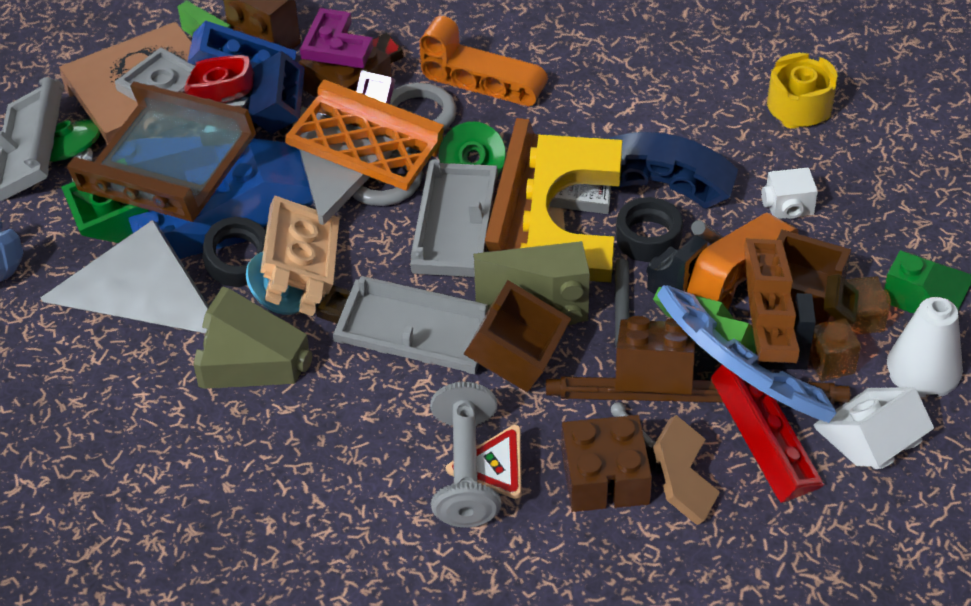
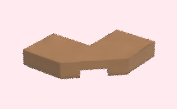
M675 415L668 420L653 449L657 463H661L666 482L663 488L667 501L698 525L705 521L720 491L690 468L706 439Z

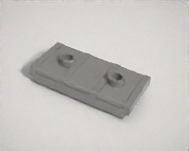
M49 77L40 79V88L7 106L3 129L0 131V201L48 177V166L54 144L56 124L59 118L61 97L64 91V84L57 78L55 80Z
M436 159L429 161L411 251L410 266L412 273L474 277L473 254L483 253L485 250V237L492 211L493 194L498 174L497 166L440 163V160Z
M361 276L359 280L354 282L333 333V339L337 343L350 344L384 354H393L476 375L479 363L465 356L464 352L488 311V304Z

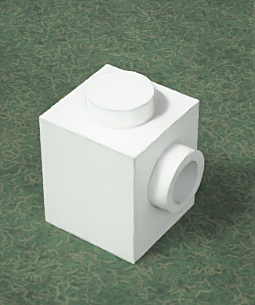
M809 167L768 172L767 186L762 187V202L764 207L770 208L773 216L779 219H793L799 216L814 215L818 191Z

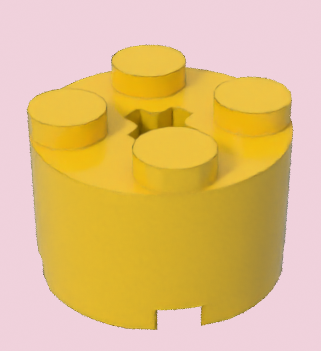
M793 53L779 58L770 75L767 97L769 111L774 117L782 121L785 127L791 129L800 126H811L828 120L831 116L837 84V71L835 67L822 57H819V61L809 59V54Z

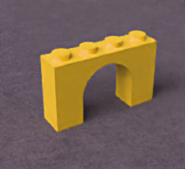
M538 135L537 147H531L530 168H535L534 179L527 180L526 199L532 200L531 211L525 210L523 218V232H529L528 242L521 243L520 248L582 241L590 273L589 281H612L614 237L567 232L552 221L548 214V207L557 193L572 185L620 186L622 140Z

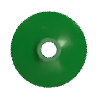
M66 120L56 124L54 144L49 162L71 158L89 148L100 136L98 127L92 120L76 122Z
M465 122L455 126L445 135L439 149L440 163L497 166V177L501 173L506 159L505 145L500 135L492 127L481 122ZM472 152L480 154L479 160L475 163L468 161V156Z

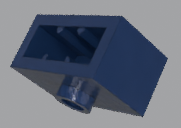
M280 51L254 66L253 69L254 86L250 94L249 114L252 122L270 134L299 120L301 112L305 67L283 51Z

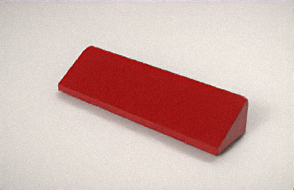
M721 365L712 375L711 381L778 500L786 502L824 486L822 479L776 400L737 376L724 365Z

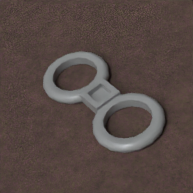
M411 83L393 90L390 105L397 106L399 103L415 97L429 98L436 101L443 108L442 113L432 121L443 124V131L453 123L457 107L453 97L443 88L429 83ZM411 147L405 148L408 155L416 154L417 152L416 149ZM396 149L388 159L401 157L399 150ZM423 172L419 173L407 191L397 187L384 191L371 190L362 185L352 197L367 205L388 206L398 204L411 197L420 187Z

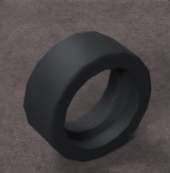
M643 197L626 203L620 209L616 218V240L618 247L625 255L634 260L650 262L655 256L662 255L670 246L676 250L679 249L682 241L683 220L681 213L675 205L664 199ZM640 222H654L663 225L669 231L659 237H644L637 235L629 228Z
M236 216L224 218L213 224L205 234L203 244V262L206 271L214 280L223 285L233 287L248 285L246 280L247 265L232 266L220 261L216 255V246L225 239L241 238L253 243L258 253L264 250L266 231L260 224L249 218Z

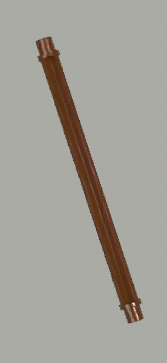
M561 376V379H546V396H561V399L724 403L711 380L693 379L692 395L618 391L615 390L616 378ZM805 382L822 389L832 405H834V402L848 403L850 401L849 386H835L834 383Z

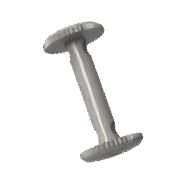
M456 382L439 389L433 395L430 403L435 419L442 421L445 425H453L454 484L443 487V489H440V491H437L432 496L431 509L434 515L446 524L456 527H475L492 520L501 509L499 494L493 491V488H490V486L486 487L482 483H477L476 426L482 422L489 421V418L494 416L497 410V400L490 389L480 384Z

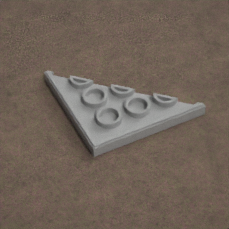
M301 106L300 117L304 114L307 108ZM321 113L316 114L318 120L331 118ZM352 124L345 125L347 131L363 129ZM338 126L322 129L325 136L341 133ZM316 131L301 133L300 137L312 139L318 138ZM383 135L375 136L378 143L393 140ZM368 138L352 141L355 148L371 145ZM345 142L329 145L331 149L336 151L348 149ZM300 150L319 224L325 225L370 177ZM395 150L382 152L385 160L388 159ZM376 154L359 157L361 161L366 163L378 161Z
M153 220L40 297L47 304L206 334L207 329L202 328L205 312L209 306L157 222Z

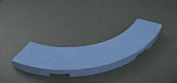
M668 285L662 286L657 296L665 309L679 326L712 357L737 376L772 398L813 418L830 423L836 411L822 389L805 383L783 371H780V373L768 371L757 363L758 356L736 339L728 342L715 330L717 322L706 312L694 294Z

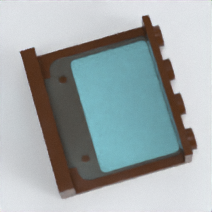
M133 81L130 87L138 106L94 162L74 157L67 165V168L79 191L194 222L256 135L249 111L240 106H232L211 99H204L187 95L183 92H175L159 88L155 85Z

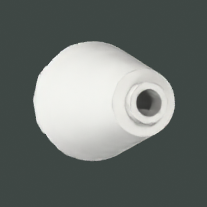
M940 297L925 299L897 339L887 357L889 376L896 386L916 387L919 396L923 398L926 395L938 394V397L945 396L956 389L962 377L963 366L958 310L951 301Z

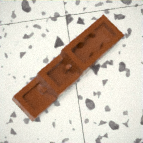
M746 238L744 244L746 277L758 360L762 362L797 363L800 350L794 331L796 313L790 294L793 280L782 240Z

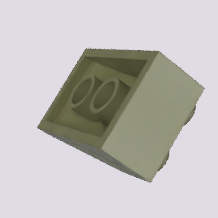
M582 241L473 254L475 302L488 304L489 309L507 280L570 317L571 320L568 325L588 321L590 273Z

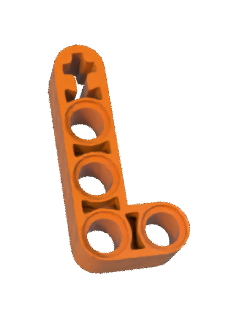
M437 16L420 39L421 70L429 80L524 106H532L547 84V73L538 65L460 45L458 26L449 17Z
M768 212L762 214L707 246L699 254L686 292L698 297L722 302L728 310L737 285L747 280L745 239L777 240L781 229L798 234V229Z

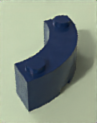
M633 132L607 138L622 140L620 186H611V191L625 186L647 185L649 180L669 184L670 190L685 195L704 209L731 197L738 168L722 154L715 152L707 146L684 137L658 132Z

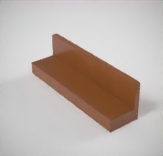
M516 118L485 237V243L489 252L518 249L521 247V243L528 242L529 232H523V218L525 210L531 211L532 200L526 199L527 180L534 179L535 168H530L531 147H537L538 135H542L534 134L530 119Z

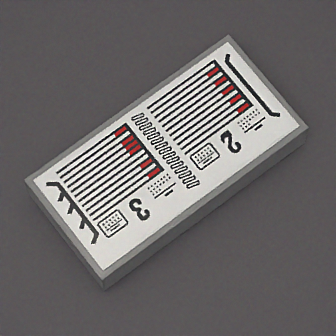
M590 184L569 186L555 195L550 203V207L608 214L611 186Z

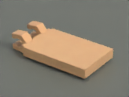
M274 196L269 208L260 271L264 273L263 277L269 279L265 301L279 305L282 298L281 294L286 292L289 285L304 290L300 300L299 312L310 316L314 315L316 303L319 304L322 296L325 297L326 294H329L333 286L339 217L332 216L325 225L319 224L316 209Z

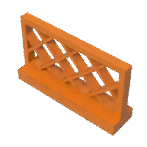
M324 79L318 86V96L285 136V144L407 191L431 156L437 157L439 154L440 145L443 140L444 125ZM320 112L331 118L318 120L316 114ZM352 124L363 129L347 131L345 125ZM338 126L341 132L325 136L322 129ZM316 131L318 138L312 139L300 137L301 133ZM383 135L393 140L378 143L375 136ZM368 138L371 145L355 148L352 141ZM345 142L348 149L336 151L331 149L329 145ZM411 147L421 151V153L408 155L405 148ZM396 149L399 150L401 157L386 160L382 153ZM376 154L378 161L366 163L361 161L359 157ZM406 166L408 173L405 177L392 173L390 169Z

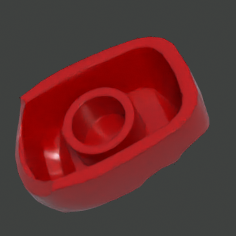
M244 55L222 56L198 61L186 81L185 94L211 99L220 103H227L244 97L250 93L249 91L254 86V71L251 62Z

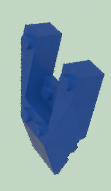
M201 139L138 141L125 144L112 162L119 163L126 160L128 167L203 186L233 146L204 148ZM252 139L194 222L155 211L130 216L128 219L132 234L152 220L157 222L178 258L181 259L203 253L205 234L213 224L224 218L235 216L249 218L260 224L262 228L265 227L268 222L270 204L274 196L307 207L314 204L303 167L300 150L285 144V142ZM241 238L225 239L216 246V249L246 240Z

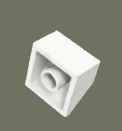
M916 387L867 388L848 403L835 410L836 414L830 423L819 420L813 424L820 434L856 466H871L873 469H881L894 462L895 455L902 450L911 449L922 442L921 437L934 429Z

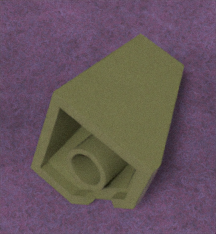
M222 286L205 312L202 328L207 329L203 342L204 350H196L193 365L198 387L204 389L295 384L301 372H306L312 362V351L309 350L306 333L233 290Z

